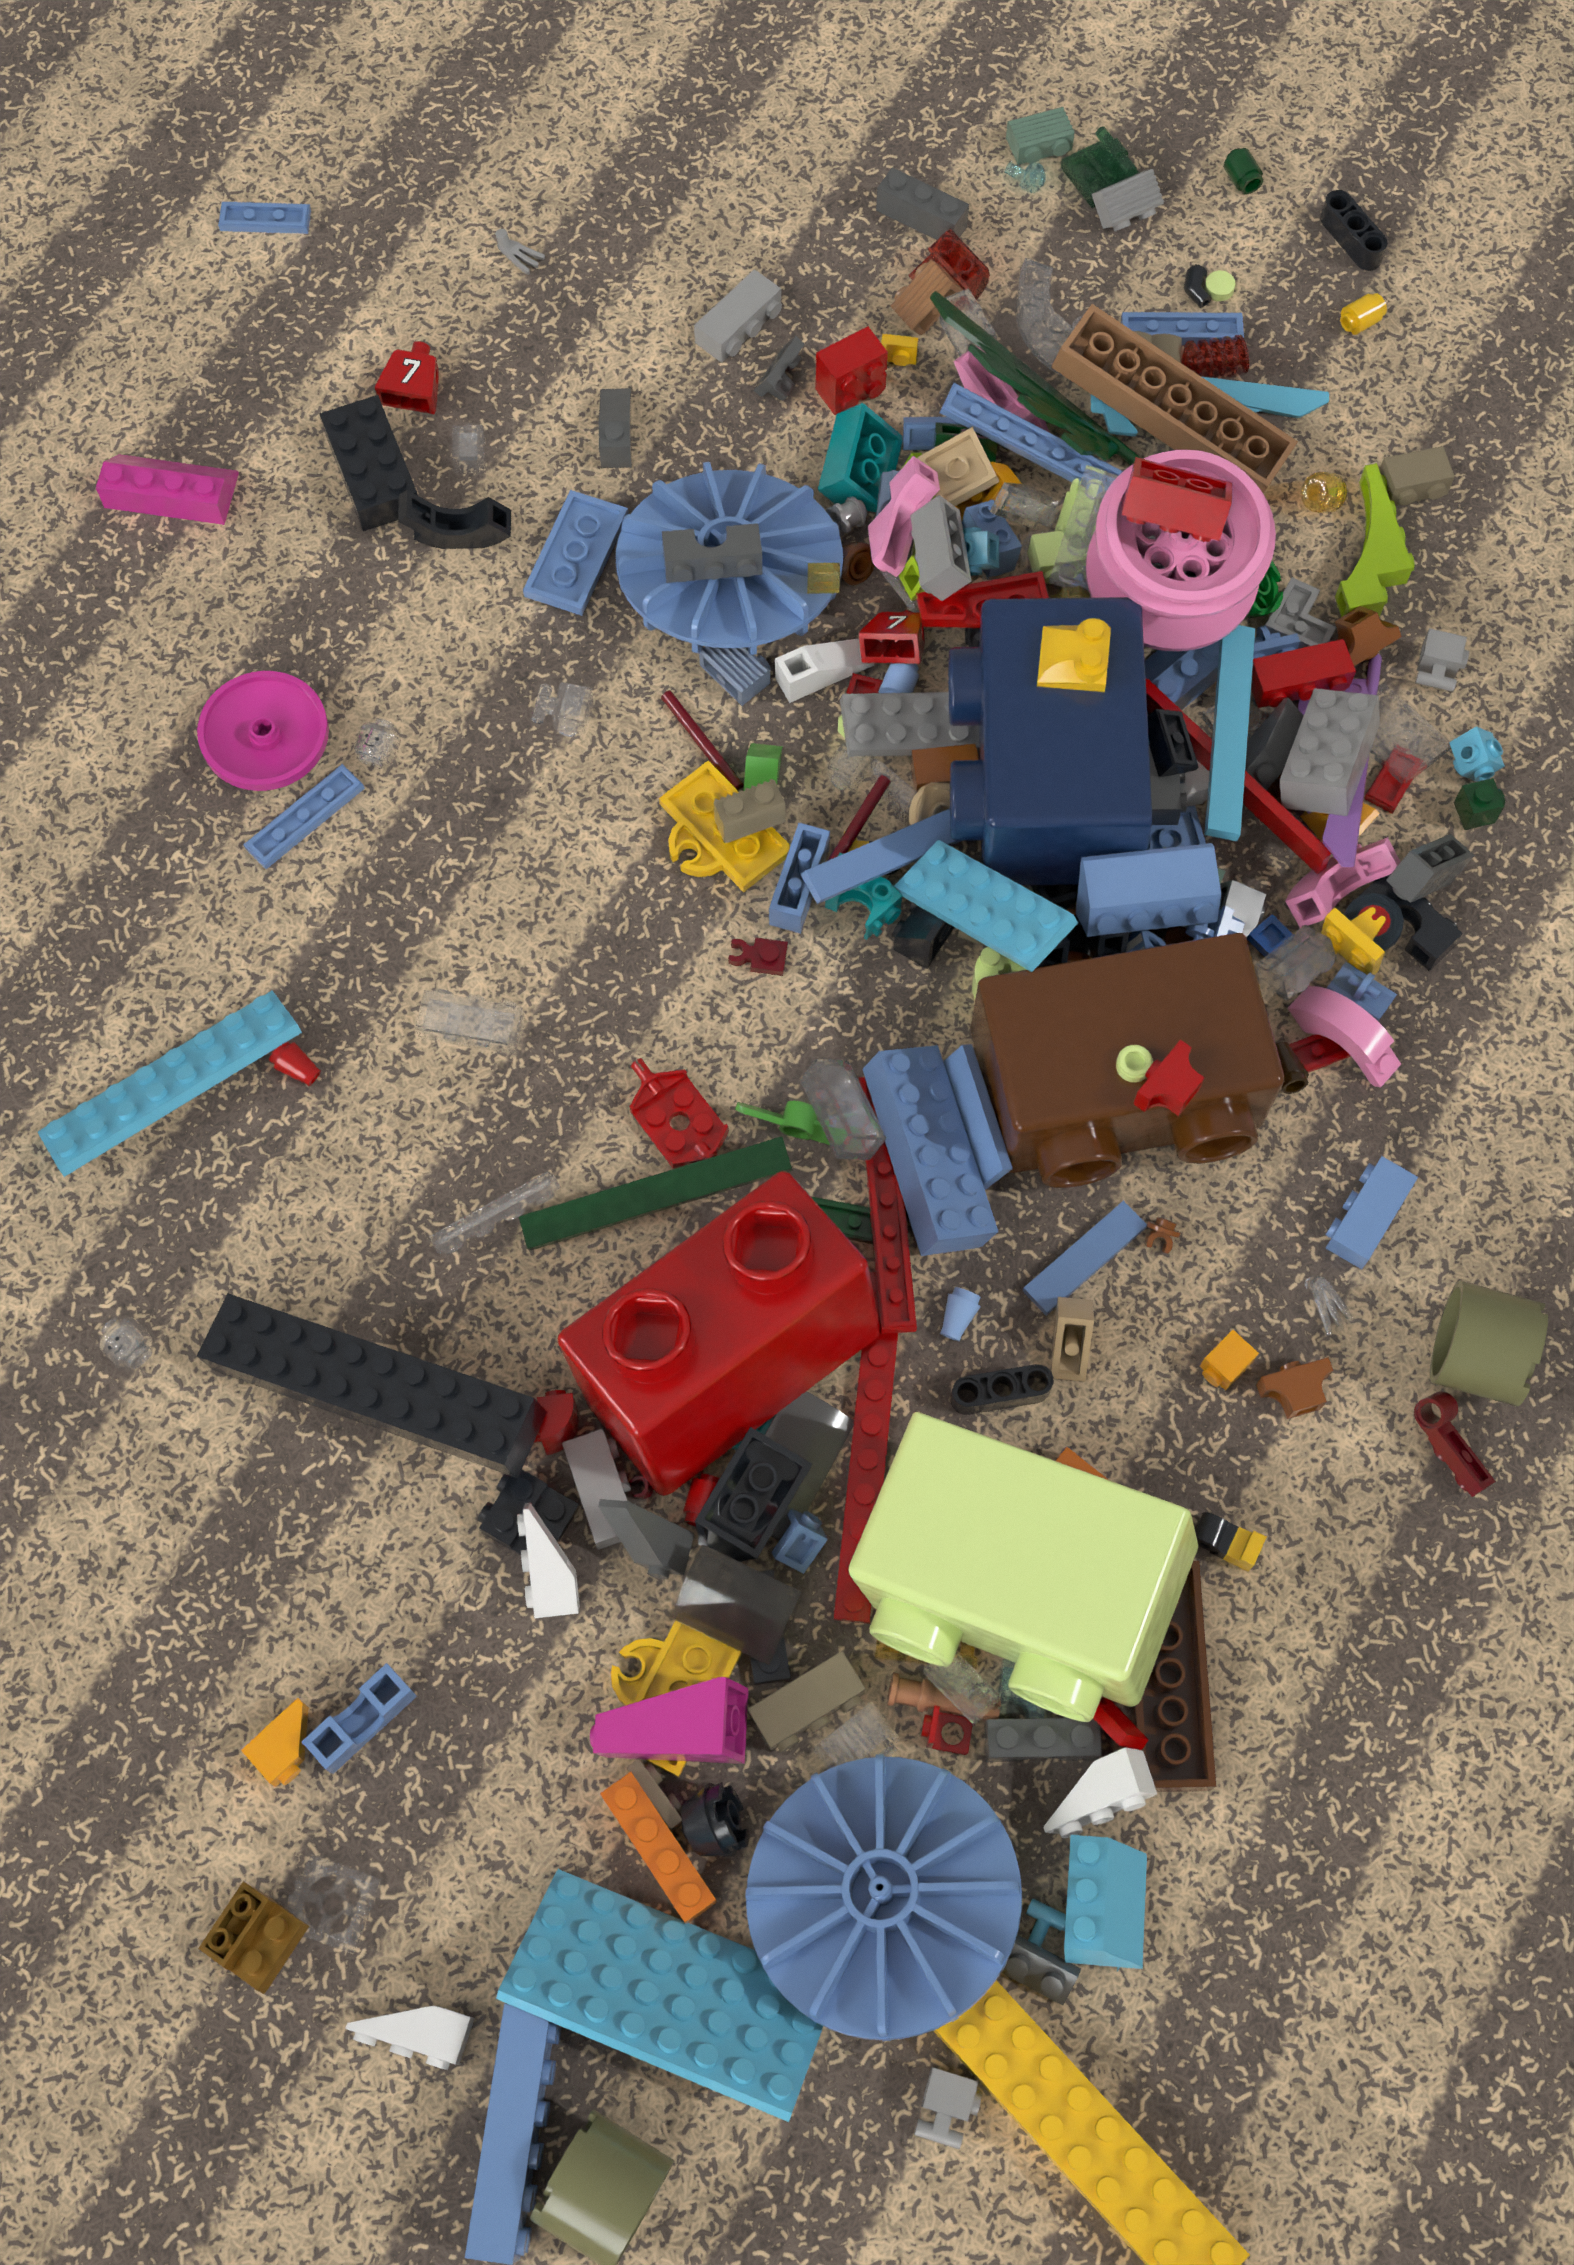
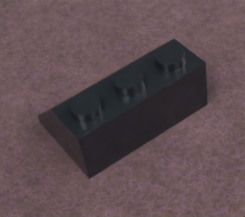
M912 902L909 908L910 915L906 921L901 919L892 933L894 938L893 950L928 969L955 927Z

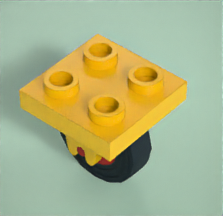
M1376 893L1361 895L1349 904L1344 915L1334 907L1325 916L1320 937L1323 939L1321 942L1329 952L1334 955L1339 953L1347 960V963L1366 975L1369 973L1375 975L1379 971L1385 951L1395 945L1402 934L1404 924L1402 912L1395 901L1385 895Z

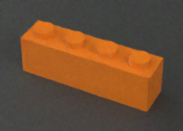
M629 1772L600 1793L685 1924L690 1923L717 1903V1900L632 1772Z

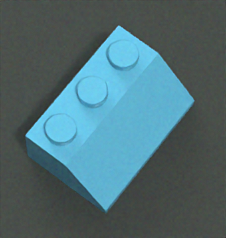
M1070 1836L1064 1940L1065 1963L1143 1969L1146 1853L1108 1837Z

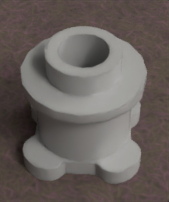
M853 496L848 497L845 503L841 505L836 503L826 509L832 521L838 524L840 537L844 533L850 532L852 527H861L865 524L867 516L866 507L861 500H857Z

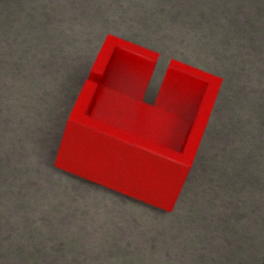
M869 326L816 352L815 390L834 415L858 405L861 399H874L886 389L887 373L885 370H887L888 351Z

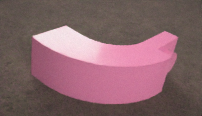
M1388 837L1364 847L1359 843L1357 844L1354 867H1342L1334 856L1331 857L1327 867L1317 875L1311 870L1292 888L1285 902L1300 929L1324 920L1325 916L1350 892L1367 883L1392 874L1401 861Z
M1307 986L1288 1007V1010L1304 1032L1325 1036L1344 1048L1352 1056L1373 1086L1382 1087L1401 1065L1390 1048V1045L1394 1042L1390 1034L1371 1014L1349 998L1330 989Z

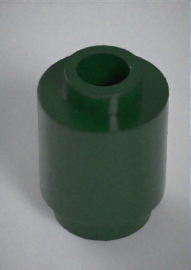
M1237 148L1227 155L1223 167L1236 189L1242 191L1243 194H1251L1258 190L1263 184V172L1247 148Z

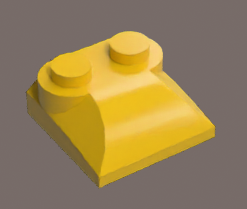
M1096 618L1086 619L1079 625L1043 626L1037 687L1105 692L1111 627L1104 621Z

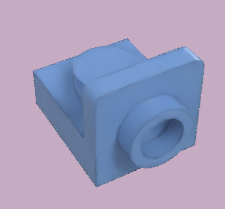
M791 1508L787 1514L791 1525L773 1549L772 1554L776 1560L804 1574L828 1538L821 1527L822 1522L818 1517L808 1511H804L802 1514Z

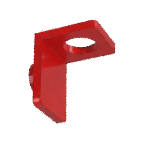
M934 1705L932 1714H925L923 1719L921 1737H927L926 1748L967 1755L973 1719L939 1712L940 1706ZM957 1723L962 1727L964 1735L960 1743L951 1745L944 1741L942 1729L946 1724Z

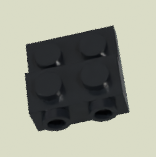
M522 1469L518 1478L507 1474L502 1476L497 1485V1490L501 1493L494 1504L487 1502L478 1516V1521L482 1523L479 1529L485 1536L521 1556V1550H527L526 1535L519 1536L517 1514H523L525 1503L532 1504L557 1543H559L580 1505Z

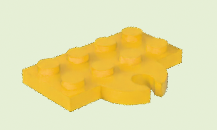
M708 760L659 798V804L677 822L672 828L668 839L670 858L672 862H675L679 859L680 853L683 850L693 849L697 852V856L692 860L684 861L680 865L681 872L695 877H706L723 870L745 892L786 860L791 845L773 827L726 844L724 843L714 820V800H720L721 796L726 798L727 794L732 796L733 792H739Z
M681 1609L664 1642L652 1638L638 1639L624 1646L619 1651V1654L625 1659H638L642 1664V1669L637 1676L629 1678L622 1674L619 1667L612 1665V1688L619 1701L626 1706L717 1677L730 1678L746 1646V1642ZM646 1760L678 1778L687 1761Z

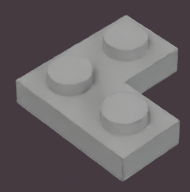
M1292 577L1283 592L1280 607L1271 614L1265 625L1270 634L1279 632L1280 636L1283 637L1297 633L1300 640L1298 648L1330 642L1336 627L1309 615L1320 590Z

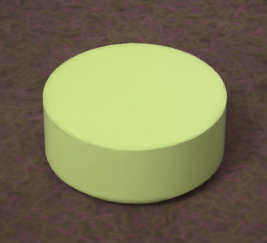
M1214 271L1207 276L1204 290L1214 301L1228 300L1234 293L1235 279L1226 271Z
M1140 1045L1126 1046L1120 1051L1116 1061L1118 1074L1129 1082H1140L1146 1079L1145 1074L1153 1064L1152 1055L1146 1048Z

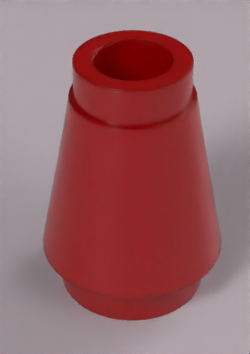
M287 1041L277 1047L269 1058V1061L274 1064V1069L305 1083L307 1086H311L321 1074V1070L317 1068L295 1042L290 1043Z

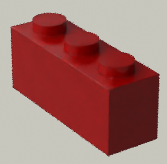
M1344 639L1254 658L1251 690L1258 708L1267 706L1274 708L1286 697L1291 701L1298 699L1302 701L1310 700L1314 688L1345 691L1347 688H1350L1356 670Z

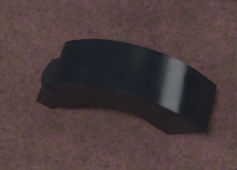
M406 490L399 494L398 522L414 530V540L440 549L487 548L511 537L512 510L490 497L467 508H443Z

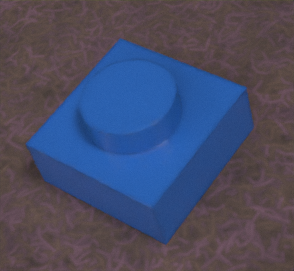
M1273 914L1247 936V940L1269 962L1291 945L1295 939V936Z

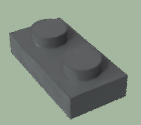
M1017 1935L1007 1964L1001 1973L1064 2005L1079 1977L1081 1968L1072 1963H1065L1064 1959Z

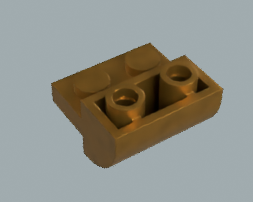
M243 1881L198 1949L223 1968L233 1972L255 1990L265 1995L304 1936L309 1925L290 1913L291 1911Z

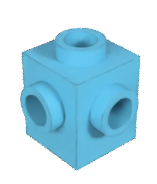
M964 528L963 533L971 576L982 575V570L999 568V536L989 531H982L981 528Z
M1476 726L1449 742L1455 757L1453 760L1454 768L1462 777L1477 782L1492 778L1496 771L1505 767L1501 757L1503 749L1498 740L1494 738L1493 733Z

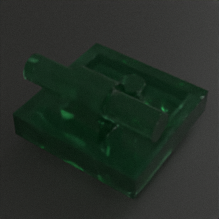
M1104 126L1100 127L1095 133L1100 140L1099 142L1061 160L1060 168L1091 208L1096 207L1092 193L1140 173L1128 157L1127 149L1118 138H1113Z

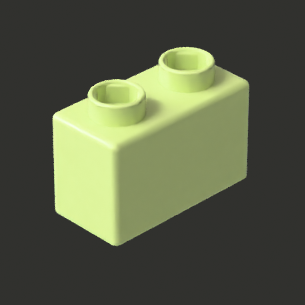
M914 1412L852 1557L848 1571L872 1606L877 1609L869 1627L870 1634L877 1640L906 1655L944 1667L952 1664L960 1642L974 1646L1016 1663L1008 1682V1688L1016 1695L1058 1715L1077 1721L1090 1722L1094 1718L1101 1697L1129 1707L1136 1706L1141 1701L1196 1555L1198 1542L1191 1512L1182 1506L929 1415Z

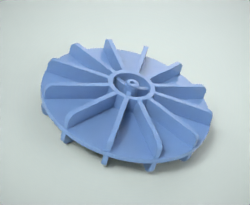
M704 462L702 473L689 475L669 484L657 480L652 484L653 493L646 497L631 514L625 515L622 520V529L616 547V570L621 590L632 607L643 617L644 626L648 630L652 631L657 628L672 637L692 643V652L699 654L703 646L715 648L747 647L749 655H756L758 645L782 639L792 633L803 636L808 632V624L825 609L830 600H833L837 594L843 566V548L838 524L832 521L825 509L813 498L814 491L811 487L804 485L798 488L779 478L766 475V465L759 463L755 472L741 470L712 471L710 462ZM758 523L762 547V575L666 583L662 531L694 529L695 539L699 544L705 547H717L726 540V526Z
M876 1754L872 1758H863L843 1763L819 1775L817 1772L811 1775L812 1779L791 1794L774 1813L770 1821H766L763 1826L764 1831L751 1860L745 1893L747 1920L755 1951L764 1970L781 1994L801 2013L830 2030L848 2036L891 2041L922 2035L938 2029L951 2021H956L959 2019V2016L969 2010L986 1994L1004 1970L1019 1930L1022 1912L1021 1876L1014 1848L1003 1824L989 1804L968 1784L944 1768L941 1769L918 1760L885 1757L884 1754Z

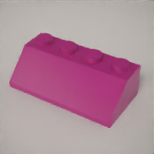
M118 454L103 461L96 490L104 508L225 525L239 472L236 470Z

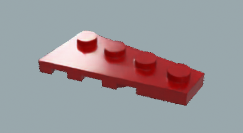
M1042 571L967 584L943 601L931 593H916L922 627L980 628L981 606L986 600L1049 598Z

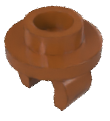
M1157 1217L1155 1222L1148 1221L1147 1227L1153 1229V1231L1147 1234L1145 1245L1151 1248L1153 1241L1157 1237H1162L1165 1240L1162 1251L1168 1254L1173 1247V1241L1170 1236L1179 1238L1181 1232L1175 1230L1177 1225L1175 1222Z

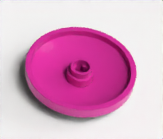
M277 671L251 672L240 675L223 684L205 703L199 716L197 727L199 747L211 770L225 782L238 788L253 791L282 788L304 777L321 759L329 736L327 715L315 691L302 680Z

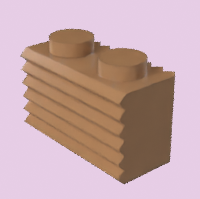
M931 259L916 270L915 278L908 286H904L897 291L894 297L895 301L890 307L910 329L919 335H923L941 316L930 299L931 294L937 291L953 303L959 294L962 293L963 289L942 266Z

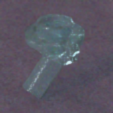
M1009 162L1004 173L1020 181L1019 186L1029 193H1036L1046 180L1043 166L1036 162L1029 164L1026 170Z

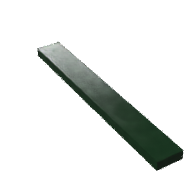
M780 1136L518 1217L527 1249L530 1251L771 1178L780 1171L790 1172L793 1169L784 1139Z

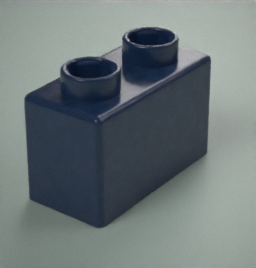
M1128 597L986 600L981 606L979 647H953L949 650V723L953 726H979L980 760H954L950 765L951 838L955 841L981 840L982 864L1020 885H1079L1081 857L1148 850L1152 827V799L1142 606ZM1096 618L1104 621L1111 627L1105 692L1037 687L1043 626L1079 625L1086 619Z

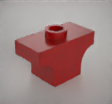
M1180 1039L1162 1062L1158 1059L1153 1062L1145 1074V1077L1148 1078L1147 1081L1137 1092L1134 1101L1135 1106L1143 1112L1152 1107L1160 1106L1169 1109L1177 1116L1182 1113L1200 1091L1205 1078L1190 1065L1189 1054L1192 1047Z

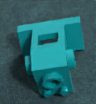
M878 877L825 901V908L835 912L845 902L855 901L865 905L870 911V915L865 923L866 933L864 939L866 940L873 934L878 937L882 933L880 928L885 923L887 925L892 924L902 912V894L888 879Z

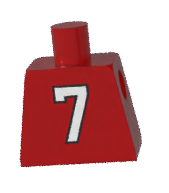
M416 341L413 343L411 352L399 349L393 351L375 385L376 394L379 396L383 406L435 414L439 369L436 357L429 355L431 348L428 344Z
M904 610L902 612L878 613L858 633L862 663L920 664L922 661L925 632L919 612Z

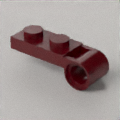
M1436 1392L1416 1404L1414 1417L1429 1437L1428 1440L1433 1445L1432 1448L1435 1455L1441 1461L1446 1462L1455 1474L1457 1484L1464 1491H1467L1471 1497H1474L1496 1481L1451 1423L1458 1414L1456 1399L1447 1392ZM1432 1403L1440 1409L1441 1418L1433 1413Z

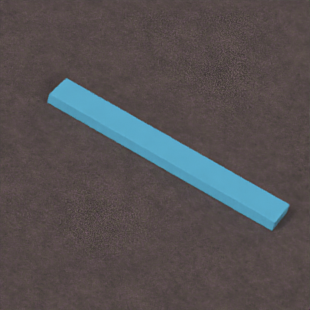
M1239 625L1220 640L1205 835L1232 841H1238L1241 835L1255 628Z

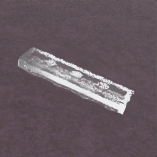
M547 1171L430 1235L428 1238L438 1254L443 1252L446 1255L454 1253L464 1246L463 1241L474 1235L476 1238L487 1235L494 1230L495 1227L493 1225L503 1219L511 1221L521 1216L525 1212V1207L534 1202L542 1204L555 1196L554 1191L561 1187L555 1175Z

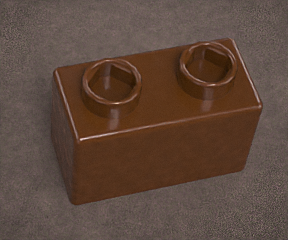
M1233 933L1035 968L1033 972L1021 970L984 977L978 982L970 1029L978 1064L1012 1165V1170L1008 1173L1039 1169L1043 1184L1052 1188L1079 1187L1103 1180L1120 1169L1123 1162L1121 1154L1174 1144L1179 1160L1191 1164L1211 1163L1239 1155L1252 1148L1258 1141L1257 1129L1263 1125L1285 1081L1249 946L1243 933ZM1181 1039L1192 1047L1189 1054L1190 1065L1196 1072L1205 1077L1200 1091L1179 1116L1169 1109L1160 1106L1152 1107L1143 1112L1134 1105L1138 1090L1148 1078L1140 1082L1124 1080L1116 1069V1061L1120 1051L1129 1045H1140L1151 1053L1153 1062L1156 1059L1162 1062Z

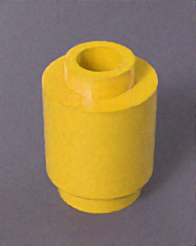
M1378 293L1366 294L1343 307L1340 322L1344 330L1357 335L1380 322L1387 313L1385 300Z

